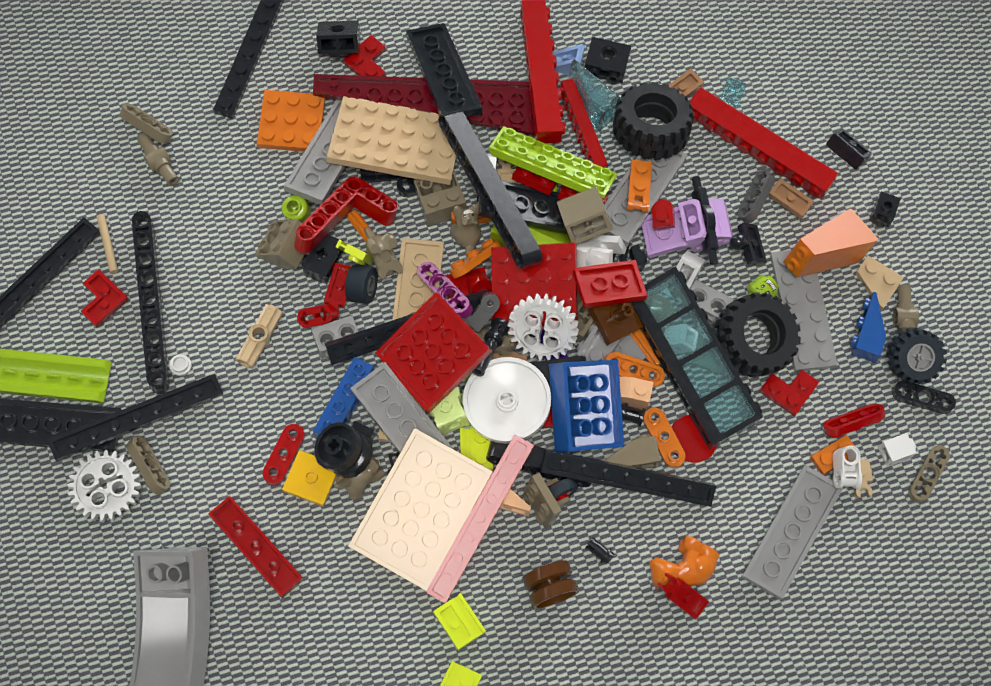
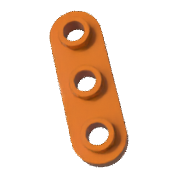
M492 238L487 239L481 243L482 247L480 249L476 248L466 254L467 258L464 260L459 259L452 263V268L449 271L453 278L466 274L492 255L491 247H501L499 241Z
M610 352L603 359H618L620 377H633L654 382L653 386H659L664 381V370L658 365L619 352ZM632 365L635 368V371L633 373L630 372V367ZM650 372L654 374L653 379L649 378Z
M656 407L648 409L644 414L643 422L650 437L656 436L659 454L663 462L672 469L681 467L685 461V452L668 419L661 409ZM657 415L659 419L657 421H653L651 419V416ZM662 434H667L668 439L663 440L660 436ZM672 453L678 454V458L673 459L670 455Z

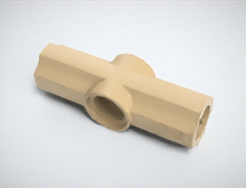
M271 304L265 305L256 323L249 329V336L236 357V361L242 366L253 369L263 349L270 343V337L283 315L281 310ZM259 333L264 334V337L261 339L254 338Z

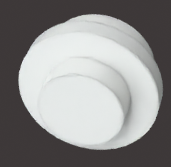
M182 354L174 356L169 363L171 372L177 376L186 375L192 366L190 359Z

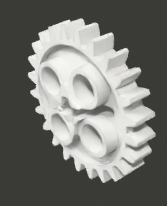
M536 294L535 300L531 296L527 297L526 302L521 299L519 306H514L513 312H511L508 326L510 329L508 334L513 335L511 342L518 341L516 349L523 347L522 354L530 352V358L538 355L539 361L542 360L543 356H546L547 360H550L552 355L558 359L560 353L565 356L567 349L571 350L573 343H576L579 332L577 326L579 322L574 320L576 313L569 314L571 306L564 308V300L557 303L556 296L549 300L548 294H545L544 299H541L539 294ZM543 311H545V312H546V320H545V325H544L545 333H544V336H543V344H541V343H540V338H541V333H542V324H541V323H542V320H543ZM529 315H535L537 318H532ZM551 318H557L559 321H553ZM549 337H555L557 340H552Z
M108 450L104 451L103 456L96 451L95 458L88 454L87 462L79 460L82 465L81 468L73 467L77 474L69 475L74 483L67 484L69 489L73 490L68 495L70 498H74L71 503L73 506H77L76 510L78 513L84 511L83 516L88 518L91 515V519L94 522L100 516V520L105 523L107 516L114 521L115 514L122 518L123 510L131 512L128 505L137 504L133 498L141 496L136 489L142 488V485L137 482L142 478L140 474H136L139 471L136 466L132 467L133 461L131 459L126 461L127 457L124 454L118 458L117 451H114L110 456ZM108 468H115L113 474L105 475V471ZM88 479H95L91 486H85V482ZM107 483V488L103 489L102 484ZM125 486V490L122 493L115 494L117 487ZM98 497H105L102 504L95 505Z

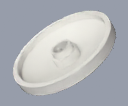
M501 357L490 361L484 376L479 377L472 373L464 388L463 407L469 424L479 435L493 442L509 444L514 435L526 440L542 428L550 413L551 392L546 378L534 365L519 358Z

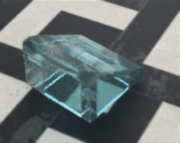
M728 77L719 99L738 107L747 84Z

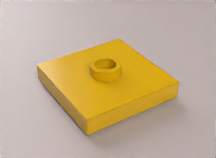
M299 450L282 491L324 507L337 475L319 465L315 455Z

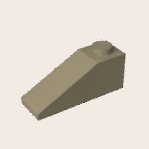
M648 434L637 436L636 439L604 461L641 469L658 467L661 459L656 436L649 437Z

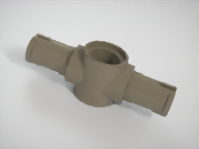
M145 133L140 134L137 137V141L145 151L144 159L152 172L161 174L169 186L177 184L179 178L171 168L172 161L166 150L162 146L159 148L158 145H155Z
M900 285L898 286L899 304H897L893 312V323L895 326H898L899 331L906 332L907 328L915 329V326H918L919 310L914 308V304L911 301V286Z

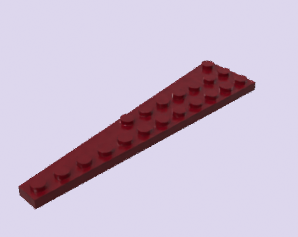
M314 74L313 96L341 101L343 96H346L348 98L364 99L376 103H386L396 107L402 106L417 111L439 114L424 78ZM470 80L482 106V113L466 117L470 124L502 129L504 126L514 129L519 133L535 135L529 82Z

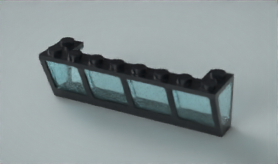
M675 266L645 284L648 295L646 300L631 302L643 325L641 331L660 361L662 368L708 449L710 450L755 426L763 418L761 415L762 409L757 402L753 401L749 386L742 382L738 367L731 363L727 348L720 344L716 329L708 323V316L705 310L697 304V297L694 291L689 290L686 285V278L683 272L678 271Z

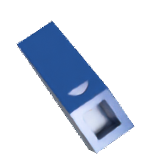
M873 292L870 298L866 297L862 309L865 312L858 319L856 328L859 331L857 335L854 334L850 346L853 347L851 355L876 363L881 356L886 333L877 293Z

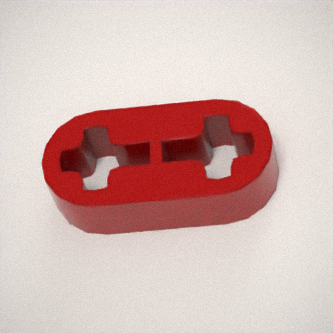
M331 304L304 308L298 312L297 321L304 328L324 325L335 321L337 311ZM328 311V316L321 317L320 313ZM313 315L314 319L306 320L305 316Z

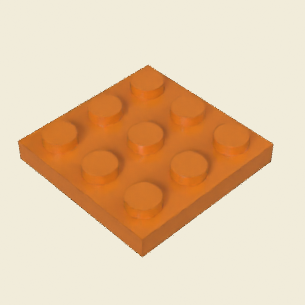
M264 90L257 148L305 152L323 123L326 98L313 96L311 93Z

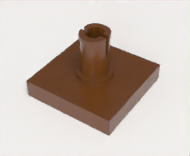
M631 302L588 308L607 346L643 328Z

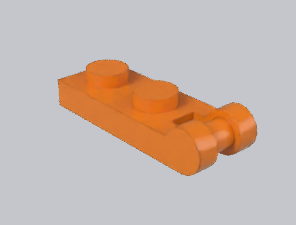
M632 159L626 210L633 211V209L648 213L652 162Z

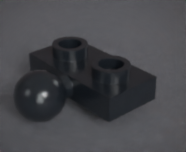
M749 223L738 225L739 234L732 236L730 246L734 250H744L747 264L757 266L766 264L767 260L758 226Z

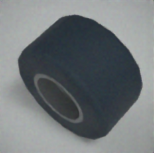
M354 264L350 267L345 280V295L348 301L362 304L372 302L378 283L377 272L373 266Z

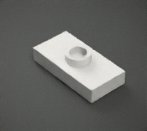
M599 235L592 238L601 240V248L613 250L614 254H625L626 246L620 236Z

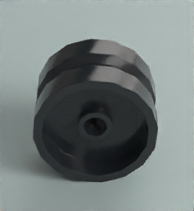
M336 422L328 425L319 434L314 446V455L317 463L323 468L340 477L349 479L357 477L370 464L373 455L372 443L369 437L361 431L354 429L347 423Z

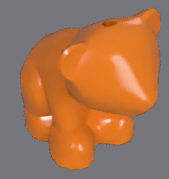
M685 535L684 540L680 541L678 547L680 553L683 554L682 561L675 564L656 557L649 562L651 580L655 590L660 589L657 585L658 583L662 585L667 584L668 578L665 576V573L671 574L676 579L679 577L689 586L706 583L715 571L717 560L720 556L719 553L696 538Z

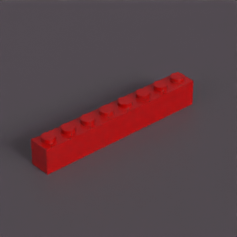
M522 0L520 16L535 139L543 143H561L562 134H565V122H561V117H563V105H559L561 89L557 88L559 74L554 69L557 66L556 55L552 54V51H554V39H550V35H552V23H548V20H550V8L546 7L545 0Z
M702 87L698 89L689 101L693 107L694 122L697 121L709 132L716 133L725 142L732 143L741 152L751 155L760 164L770 167L776 174L786 177L793 185L805 189L811 196L822 200L839 174L838 172Z

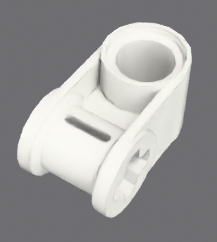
M855 446L839 448L833 453V483L836 488L850 486L853 489H859L861 487V455ZM845 453L848 455V461L845 459Z

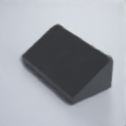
M843 128L836 131L826 143L833 152L855 170L872 155L871 151Z

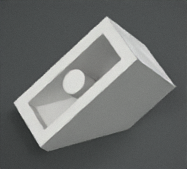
M687 250L681 257L677 269L685 275L686 285L690 290L706 260ZM667 285L664 293L675 299ZM680 295V297L676 300L683 302V299Z

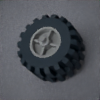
M907 328L906 332H898L899 337L894 336L891 339L894 342L887 347L891 350L886 352V357L890 358V361H887V363L892 367V372L908 382L922 384L923 381L926 383L931 382V377L936 379L939 376L937 372H943L944 370L941 367L942 364L947 362V359L944 358L947 350L942 348L945 346L943 341L938 340L939 337L932 334V332L920 328Z

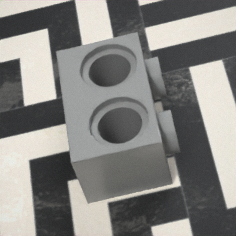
M695 280L690 289L702 301L697 304L705 310L708 316L707 321L711 326H715L716 320L721 319L719 317L720 313H715L711 308L716 307L722 311L734 300L698 280ZM683 302L682 308H685L686 304Z
M352 315L311 329L321 359H329L326 347L322 344L324 340L333 341L341 338L345 333L353 334L358 332Z

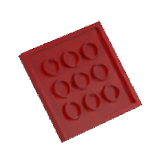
M575 242L540 244L538 246L542 252V262L523 269L516 265L507 247H491L492 292L498 296L500 306L492 316V320L494 318H501L509 322L514 306H519L521 299L526 302L527 297L531 296L535 300L536 294H539L540 298L544 299L545 294H548L549 300H552L554 296H556L557 303L564 300V308L571 306L569 314L576 313L574 320L578 321V288L573 276V270L577 268V244ZM543 311V320H542V323H541V324H542V330H544V325H545V320H546V312H545V311ZM529 315L532 318H537L535 315ZM551 318L553 321H559L557 318Z
M435 292L375 354L383 363L385 362L404 387L430 413L492 350L454 311L438 292Z

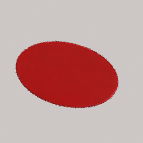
M690 415L677 419L671 426L685 452V461L691 463L702 462L710 458L716 451L717 446L710 450L708 449Z

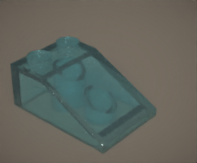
M574 59L571 62L569 79H574L592 126L600 132L614 119L617 101L620 97Z

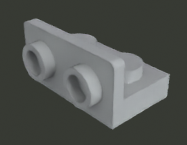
M594 322L589 329L587 339L582 340L578 345L576 355L585 356L586 361L603 360L606 354L616 350L623 338L607 346Z

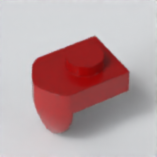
M660 199L652 206V220L655 231L675 227L674 206L668 200Z
M470 270L467 276L470 294L484 289L492 292V284L489 278L480 271Z

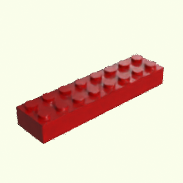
M570 78L561 81L559 88L561 89L563 109L567 111V119L571 121V128L576 134L577 143L581 146L580 151L585 156L584 160H589L598 166L608 168L607 160L574 79Z
M228 496L208 513L215 524L282 599L303 581V577L231 496Z

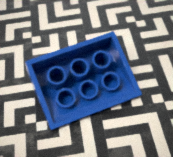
M618 359L549 364L555 451L570 452L624 447Z

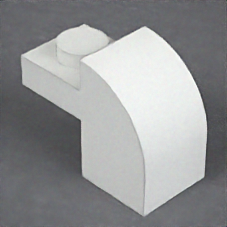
M591 238L577 244V267L613 263V250L601 248V240Z

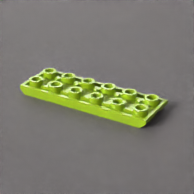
M504 126L488 149L494 157L578 192L597 186L601 199L605 198L618 174L608 168L598 166L589 160L581 159L570 152L562 151L550 144H545L531 136L523 135L514 129Z
M0 349V393L104 404L112 362L105 359Z

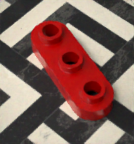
M869 404L833 417L824 422V432L827 436L838 438L851 431H857L862 427L879 423L886 416L885 408L881 404Z
M289 424L283 429L262 472L267 484L277 486L284 481L305 439L304 430L300 425ZM295 431L297 432V435L295 437H290V432ZM283 450L287 451L286 456H280L279 454ZM272 470L278 471L275 476L270 475Z

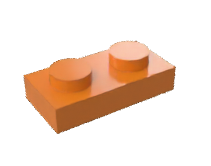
M846 434L812 455L810 460L819 473L825 475L833 470V453L839 448L855 445ZM845 453V459L848 461V455Z

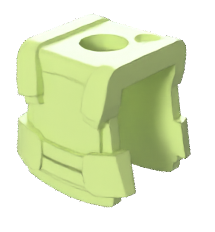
M459 386L455 387L430 412L432 418H435L436 425L443 436L470 425L464 412L463 393L460 394Z

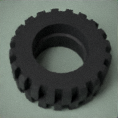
M646 82L640 83L639 86L634 85L629 90L624 91L618 99L613 120V133L620 145L623 144L622 147L627 152L631 151L632 155L636 157L639 155L647 160L649 158H654V160H660L662 157H665V159L670 158L673 154H678L688 143L694 119L693 107L687 101V97L683 93L680 94L676 88L672 89L664 83L659 85L658 82H651V84ZM655 117L661 119L666 124L652 125L642 121L640 118Z
M752 293L729 303L726 309L720 312L719 317L721 319L716 320L715 328L718 329V340L722 346L724 345L730 355L729 359L732 364L738 367L740 375L756 378L778 372L793 361L792 357L797 355L799 349L796 345L801 343V337L798 336V332L801 331L800 325L796 324L795 320L798 318L795 313L792 314L789 311L791 307L787 303L782 304L781 298L777 296L772 298V295L769 293ZM749 316L760 319L769 330L770 346L764 355L752 350L745 340L744 325Z

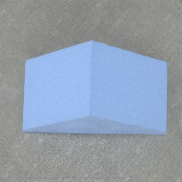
M580 44L552 52L553 55H556L557 66L554 68L555 72L578 77L585 46Z

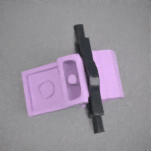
M695 176L691 179L694 191L691 193L692 199L678 203L679 207L674 208V228L655 231L652 214L648 215L642 224L649 258L690 247L693 252L703 250L704 254H708L710 265H717L719 263L716 254L719 245L730 243V239L733 236L726 203L723 199L708 198L706 187L701 185L700 176Z

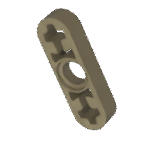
M123 104L119 114L123 120L157 142L164 144L170 142L173 131L138 107L132 104Z
M138 435L134 436L126 445L127 451L150 491L161 495L170 487V481L146 439Z
M937 445L927 454L908 490V495L912 501L922 503L930 496L950 458V453L946 447ZM940 452L941 459L935 465L933 462L936 459V454ZM924 469H931L935 474L934 479H927L923 473ZM923 483L925 486L922 490V495L919 497L916 495V490Z

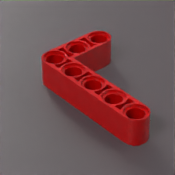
M354 176L349 177L297 228L294 248L300 253L311 252L353 208L358 209L382 225H392L396 218L398 203L362 179Z

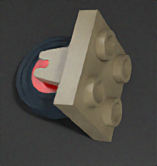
M537 473L530 478L523 490V496L526 503L531 505L535 511L534 515L538 523L542 524L546 529L554 524L562 512L561 508L569 504L568 502L571 501L569 497L578 490V484L572 478L562 481L555 478L545 482L540 473Z

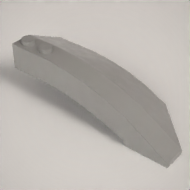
M207 547L133 551L136 588V632L130 686H204L210 629V585Z

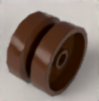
M564 560L544 565L522 577L525 589L534 591L529 596L533 609H542L558 604L579 593L576 580L567 579L572 574L569 561Z

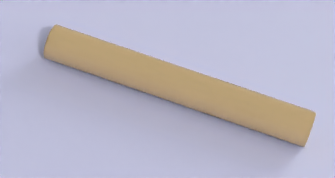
M104 214L97 215V221L110 274H115L118 272V267Z

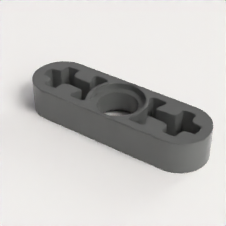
M763 169L755 175L737 214L744 223H751L756 220L774 185L775 177L768 169Z

